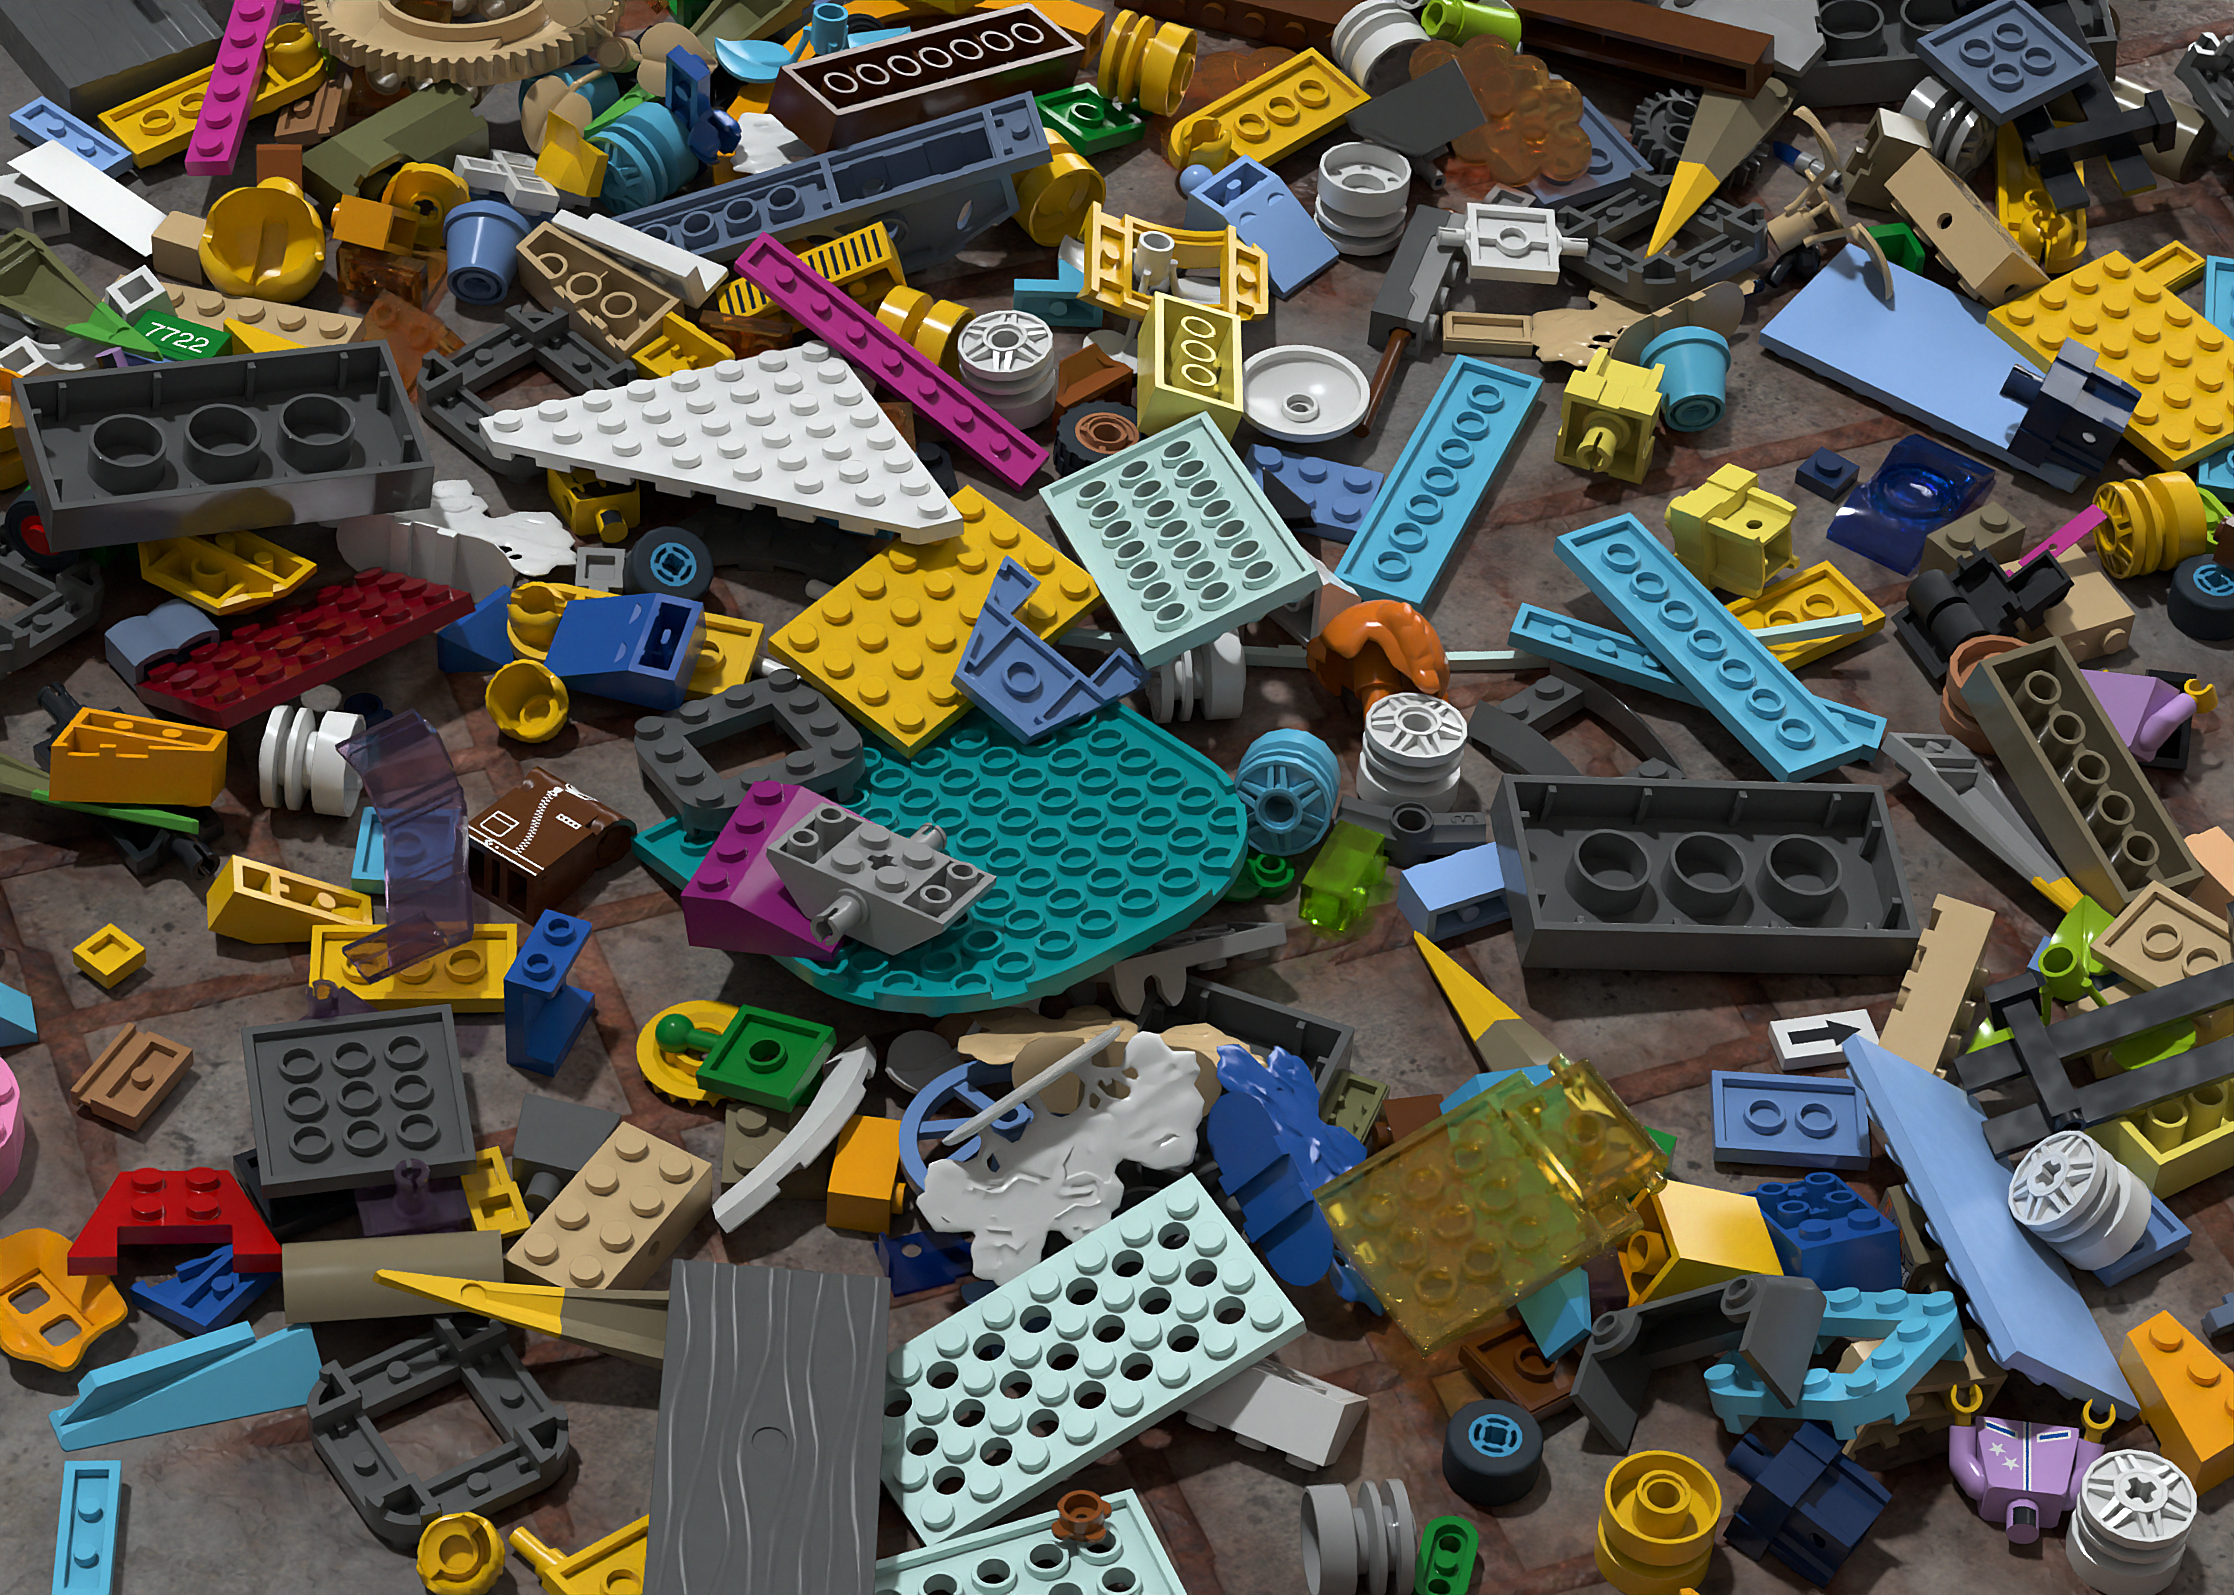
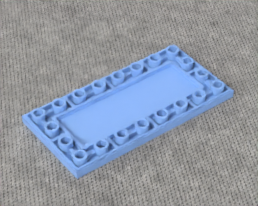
M1848 243L1760 331L1758 344L1774 351L1778 356L1791 359L1808 367L1819 376L1831 378L1851 388L1857 394L1875 399L1889 406L1897 413L1906 414L1919 420L1937 432L1946 433L1969 444L1974 450L1986 452L2005 461L2014 469L2028 472L2048 482L2056 489L2073 493L2087 477L2073 472L2046 457L2040 467L2037 468L2006 452L2028 410L1999 395L2007 377L2015 364L2023 366L2026 370L2042 378H2045L2046 374L1985 326L1987 314L1992 309L1889 261L1887 263L1892 274L1894 292L1893 296L1886 300L1883 275L1874 266L1867 252L1855 245Z
M1853 1033L1841 1044L1842 1050L1850 1064L1846 1067V1073L1851 1081L1866 1095L1869 1101L1865 1106L1866 1112L1871 1120L1883 1129L1888 1139V1142L1885 1144L1888 1155L1898 1166L1903 1168L1908 1178V1181L1905 1183L1906 1191L1919 1206L1923 1207L1929 1219L1925 1223L1927 1232L1937 1244L1944 1248L1949 1258V1261L1945 1264L1948 1273L1957 1284L1965 1289L1970 1299L1966 1304V1308L1970 1316L1978 1325L1985 1329L1991 1342L1987 1345V1349L1993 1360L2005 1370L2014 1368L2023 1372L2036 1385H2041L2044 1382L2056 1388L2068 1400L2076 1397L2087 1403L2090 1399H2093L2090 1408L2100 1415L2104 1412L2109 1413L2110 1406L2113 1404L2116 1410V1417L2126 1421L2132 1419L2142 1410L2061 1256L2048 1246L2046 1241L2035 1235L2028 1227L2013 1217L2008 1204L2009 1185L2014 1176L2015 1169L2008 1156L1998 1160L1995 1159L1981 1127V1122L1988 1120L1977 1097L1973 1095L1967 1096L1964 1090Z

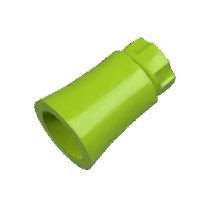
M1430 0L1427 7L1424 8L1421 17V25L1425 28L1427 35L1437 38L1441 43L1463 51H1467L1490 39L1503 64L1513 56L1521 38V20L1517 12L1511 8L1490 7L1465 0Z

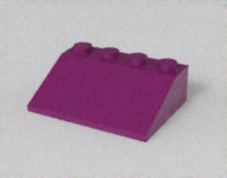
M772 780L754 781L680 895L689 946L833 962L848 936L844 934L837 943L831 946H826L825 942L833 933L826 937L822 943L814 938L810 929L811 920L804 916L767 859V847L822 802L840 807L845 812L870 823L873 822L803 786L781 784Z

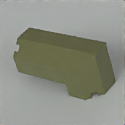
M442 79L438 83H431L303 153L305 193L331 212H333L337 203H341L343 194L381 203L388 181L406 163L435 164L453 172L456 155L481 158L488 154V124L482 114L475 117L469 106L476 103L470 91L458 83H451L450 79Z

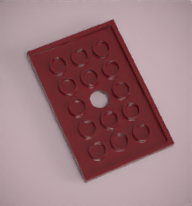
M371 567L358 572L355 575V581L343 587L336 585L319 590L314 594L315 600L302 606L298 604L289 605L273 613L274 619L261 625L249 624L232 632L233 638L220 643L219 646L217 643L205 644L193 649L190 652L191 657L180 663L170 662L152 668L148 672L149 677L145 678L142 682L134 684L140 702L226 730L476 611L469 592L450 588L449 585L431 583L423 578L416 579L405 576L401 572L394 573L383 570L382 567Z

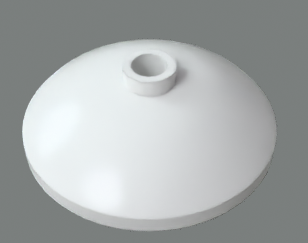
M1307 345L1278 346L1261 351L1242 364V417L1259 431L1276 439L1294 443H1317L1331 440L1355 428L1367 413L1370 388L1366 377L1355 364L1330 350Z

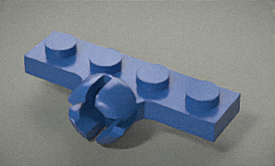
M678 45L666 54L665 107L671 110L690 132L687 141L690 151L699 158V169L694 177L695 180L707 170V164L714 166L721 162L718 159V150L722 154L733 153L741 141L742 130L739 123L727 112L711 108V72L705 61L698 55H691L681 45Z

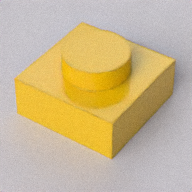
M111 923L72 949L74 965L108 990L147 963L145 948Z

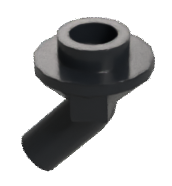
M1804 243L1784 253L1764 276V281L1771 287L1778 288L1791 270L1803 280L1812 278L1821 263L1819 247L1813 244L1806 248Z

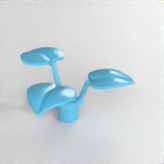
M822 3L814 7L812 27L804 26L803 36L792 55L782 45L759 40L727 41L715 37L714 48L720 64L733 77L745 82L764 84L776 82L781 66L796 63L809 40L814 47V51L823 56L911 33V29L908 26L848 35V11L838 4Z

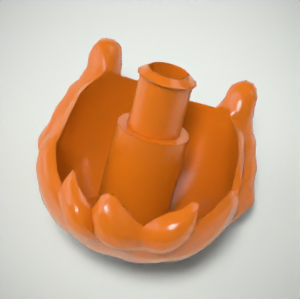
M1381 599L1356 604L1335 616L1324 627L1319 636L1310 639L1307 643V666L1317 675L1322 686L1335 696H1340L1342 685L1354 691L1355 697L1362 701L1364 718L1362 729L1364 731L1367 712L1373 703L1388 695L1405 692L1427 694L1450 704L1447 692L1450 668L1438 634L1433 626L1406 602L1400 603L1394 600Z

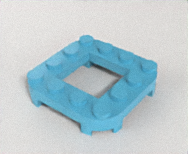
M1854 1287L1842 1288L1836 1291H1822L1826 1296L1827 1304L1812 1354H1822L1838 1336L1886 1338L1882 1344L1871 1352L1870 1356L1853 1374L1829 1373L1827 1369L1823 1368L1807 1370L1796 1407L1787 1410L1738 1352L1739 1348L1729 1350L1713 1367L1707 1369L1704 1373L1713 1410L1717 1416L1724 1419L1727 1431L1736 1434H1743L1760 1416L1831 1420L1837 1440L1857 1439L1856 1430L1860 1425L1872 1423L1880 1419H1888L1894 1425H1898L1910 1416L1905 1395L1938 1360L1962 1361L1967 1353L1964 1332L1953 1293L1938 1291L1931 1294H1908L1901 1289H1892L1884 1292H1860L1859 1289Z

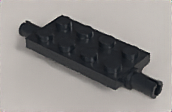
M60 682L51 683L52 688L58 693L57 696L46 685L38 692L36 698L37 704L56 722V729L52 736L33 746L34 760L49 774L51 745L83 707L89 708L85 704L79 705ZM119 706L109 710L110 712L126 714ZM139 804L199 821V835L81 812L137 876L175 858L181 861L196 880L205 879V875L199 869V866L209 876L213 875L220 866L219 856L206 843L224 835L223 820L210 806L188 807L171 804Z

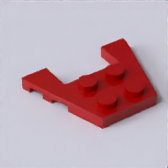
M195 1167L188 1171H160L156 1168H140L135 1171H122L119 1173L68 1251L67 1276L117 1275L118 1245L232 1243L233 1273L282 1272V1248L229 1170H214L209 1167Z

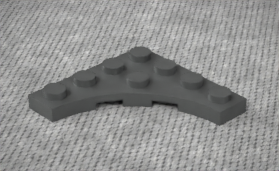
M714 502L672 526L680 527L695 534L707 546L713 559V566L737 564L738 571L774 573L777 566L806 573L805 580L816 579L833 587H836L873 558L840 531L825 522L816 519L813 523L781 517L778 516L776 507L755 503L756 506L752 510ZM631 551L625 553V563Z

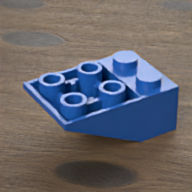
M662 593L568 601L543 665L553 672L567 689L664 711L680 708L707 637L704 603Z
M1816 1172L1807 1175L1805 1180L1788 1184L1768 1182L1759 1185L1755 1191L1740 1193V1195L1756 1198L1784 1276L1810 1278L1821 1291H1836L1842 1288L1854 1287L1859 1289L1860 1292H1882L1902 1287L1899 1228L1835 1174Z

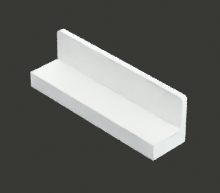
M561 209L551 220L553 226L683 297L684 304L696 309L729 275L727 268L597 213L585 219Z

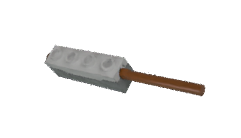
M1417 204L1372 307L1367 345L1385 350L1369 387L1370 400L1367 413L1363 420L1352 429L1357 437L1365 438L1369 435L1402 353L1405 352V354L1419 357L1426 340H1434L1439 323V315L1437 313L1443 314L1446 311L1450 298V288L1448 287H1456L1462 266L1460 260L1467 261L1463 248L1436 245L1438 226L1464 229V215L1451 208L1438 209Z

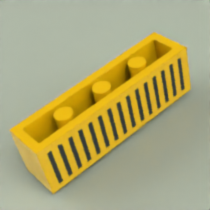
M882 221L797 255L799 259L860 306L887 296L898 285L907 287L897 249ZM743 277L720 286L715 290L724 327L740 354L807 328Z

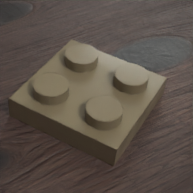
M727 1103L721 1196L758 1166L786 1138L809 1107L794 1106L792 1111L788 1113L756 1104ZM829 1145L806 1169H798L783 1177L776 1184L780 1188L781 1193L775 1198L826 1200Z

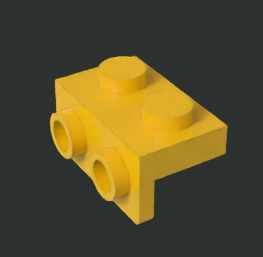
M672 311L663 316V335L631 356V361L637 368V374L645 380L671 376L679 370L693 371L715 366L720 361L735 360L734 352L725 344L719 343L698 329L693 323L684 320Z

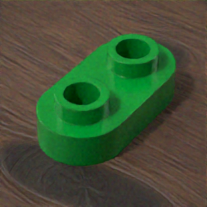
M1441 1516L1435 1518L1426 1526L1415 1566V1581L1411 1595H1439L1434 1592L1444 1595H1467L1479 1543L1478 1533L1470 1522L1457 1516ZM1444 1549H1450L1455 1551L1456 1553H1452Z

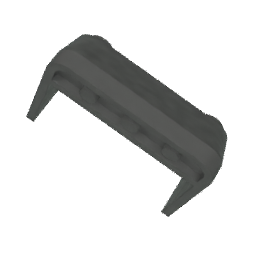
M1488 39L1346 114L1344 117L1352 132L1396 150L1412 159L1422 156L1425 163L1449 151L1445 143L1451 141L1455 145L1475 135L1474 129L1488 122L1486 118L1521 101L1494 45Z
M1750 1274L1616 1312L1604 1313L1592 1326L1591 1334L1569 1397L1617 1453L1623 1452L1627 1449L1653 1370L1739 1348L1738 1352L1786 1410L1795 1408L1826 1308V1296L1814 1281L1807 1277Z

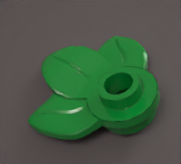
M1248 844V852L1243 868L1233 885L1220 900L1248 902L1258 895L1265 898L1281 896L1293 883L1294 866L1285 856L1262 853Z

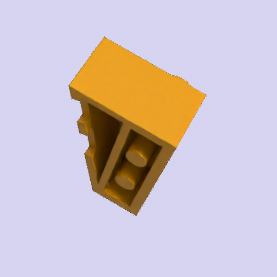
M83 707L51 745L49 801L171 804L188 807L211 806L225 787L228 732Z
M2163 1310L2127 1332L2118 1366L2142 1410L2138 1413L2144 1425L2150 1423L2161 1442L2159 1451L2163 1458L2174 1463L2189 1478L2198 1498L2234 1475V1372L2171 1314Z

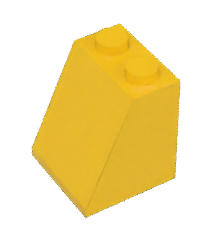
M1655 1177L1649 1179L1598 1244L1620 1310L1732 1280L1741 1275L1769 1274L1784 1276L1755 1197ZM1607 1241H1609L1610 1246H1609V1244H1608V1246H1607V1258H1606V1245H1607ZM1610 1262L1613 1263V1267H1612V1265H1611V1272H1610ZM1616 1267H1617V1271H1618V1274H1617V1293H1616Z

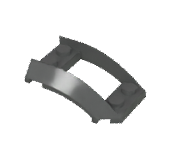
M1549 659L1550 675L1539 679L1535 684L1511 698L1505 699L1501 704L1494 707L1479 699L1467 726V743L1472 745L1480 741L1491 747L1492 756L1512 766L1523 775L1583 776L1540 733L1586 707L1622 731L1650 759L1620 778L1687 779L1679 758L1636 712L1594 681Z

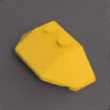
M247 530L137 542L142 579L218 616L245 615L255 612L288 596L317 572V564Z

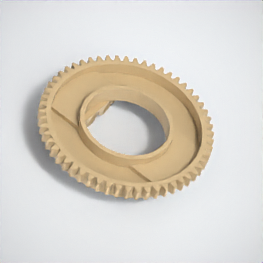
M303 0L305 24L308 25V32L313 33L314 40L320 41L322 48H328L331 55H335L352 67L357 68L365 65L367 82L377 93L393 95L401 88H405L413 94L431 83H438L442 79H450L451 83H458L470 91L476 102L469 106L470 109L477 107L496 84L519 81L559 69L586 55L603 40L602 36L589 26L587 20L577 27H565L556 23L546 13L542 0H438L443 10L450 15L457 17L471 13L482 15L489 20L472 24H444L417 19L394 7L400 0ZM614 0V5L610 11L594 16L596 21L606 30L614 32L615 24H620V16H624L626 1Z

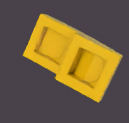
M499 1146L477 1151V1174L450 1177L472 1231L500 1229L501 1239L525 1233L531 1227V1222L516 1181L511 1182Z

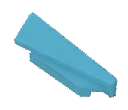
M244 1321L89 1371L78 1383L80 1397L69 1407L57 1411L53 1410L48 1415L49 1422L61 1449L69 1452L304 1406L307 1403L311 1389L319 1380V1370L322 1368V1364L309 1322L293 1324L256 1341L249 1322Z

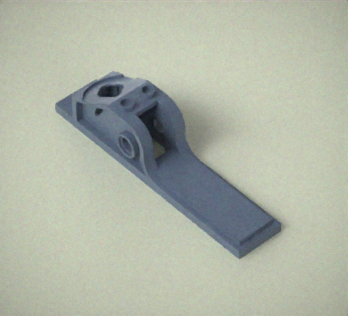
M1028 91L609 219L717 264L740 257L763 231L780 244H784L811 235H824L838 239L882 221L897 249L903 273L907 275L945 263L965 249V244L994 223L999 225L1019 211L1020 206L1010 174L1053 162V158L1032 91ZM871 179L884 180L883 185L875 190L862 188ZM971 200L966 216L961 222H957L963 207Z

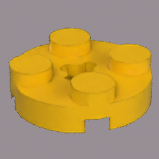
M416 162L406 163L388 181L381 203L420 214V206L414 203L424 199L432 201L433 205L438 208V212L430 211L428 216L421 214L413 250L420 252L438 251L441 246L445 245L442 231L447 214L456 206L471 202L468 183L463 178L456 176L450 170L439 165L419 164Z

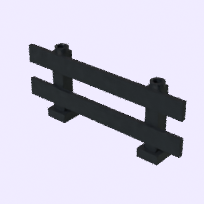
M1951 0L1954 13L1956 15L1961 14L1964 17L1997 0ZM2024 0L2097 62L2067 0ZM2100 66L2096 78L2071 90L2086 120L2085 122L2056 129L2044 104L2012 120L2023 143L2022 149L2028 168H2035L2056 215L2090 206V199L2073 165L2074 162L2103 155L2124 198L2157 189V182L2142 154L2140 145L2152 142L2157 153L2170 151L2175 148L2177 119L2162 89L2145 93L2144 107L2122 112Z
M2233 901L2226 904L2228 932L2234 943ZM2234 962L2044 1027L2040 1019L2043 1013L2039 986L2032 971L1983 988L1987 1017L1994 1032L2006 1028L2010 1039L1952 1059L1967 1096L2024 1076H2028L2037 1095L2038 1103L1981 1122L1982 1130L1996 1160L2033 1148L2045 1138L2062 1131L2082 1132L2093 1126L2234 1078V1035L2073 1090L2062 1066V1063L2233 1005Z

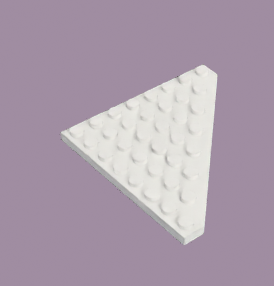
M812 340L795 348L781 351L768 350L762 352L759 356L737 361L724 360L718 362L715 366L693 371L679 370L671 376L653 380H635L627 386L609 390H591L582 396L565 400H546L538 406L516 411L502 410L494 414V416L478 419L480 436L495 458L511 461L515 454L536 458V466L568 473H571L575 466L595 470L597 479L631 485L635 481L634 478L655 482L656 491L689 498L695 494V491L716 495V502L718 504L752 510L756 506L755 503L777 508V514L781 517L813 523L817 516L839 520V529L873 536L877 534L879 529L901 533L902 542L917 545L964 534L963 517L840 353L825 341Z

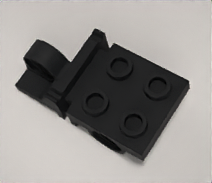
M1976 545L1970 548V551L1975 558L1967 562L1961 554L1956 558L1961 566L1949 575L1942 570L1933 569L1920 574L1911 582L1906 591V599L1909 604L1892 616L1891 620L1942 688L1946 685V674L1950 657L1959 645L1980 636L1999 635L2012 637L2019 632V629L2013 622L2020 617L2033 632L2045 623L2044 611L2057 606L2065 599L2070 588L2075 584L2048 549L2008 577L1986 547L1979 551Z

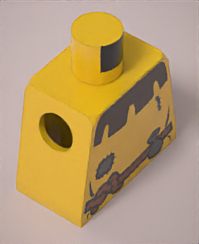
M575 466V469L568 473L547 468L549 495L574 534L584 536L600 533L603 541L617 543L627 536L628 528L636 527L640 523L639 479L634 478L635 481L631 485L597 479L595 470Z

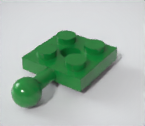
M1090 83L1034 97L1043 128L1057 131L1082 156H1089L1100 151L1142 140L1147 124L1134 114L1141 116L1156 114L1143 110L1140 107V90L1134 100L1126 105L1120 101L1115 102L1099 96L1097 88Z
M745 1004L741 1006L722 1035L695 1029L693 1022L682 1014H669L663 1017L655 1029L656 1042L664 1052L685 1053L691 1048L708 1053V1056L695 1073L698 1089L788 1113L792 1111L837 1043L833 1027ZM771 1054L777 1055L776 1058L767 1062L755 1061L767 1058Z

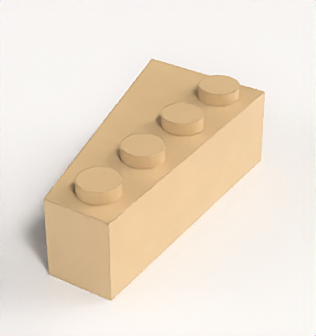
M546 221L541 223L515 247L521 285L551 314L554 306L568 312L569 327L617 364L626 359L631 361L633 354L663 335V316L672 311L685 320L683 297Z
M1938 893L1932 907L1929 928L1923 929L1911 970L1906 972L1895 1009L1892 1008L1878 1046L1946 1081L1948 1071L1942 1069L1944 1063L1953 1065L1952 1059L1957 1057L1962 1041V1036L1956 1034L1959 1029L1968 1031L1977 1005L1971 999L1973 995L1982 998L1984 994L1983 988L1987 986L1991 969L1983 967L1996 912Z

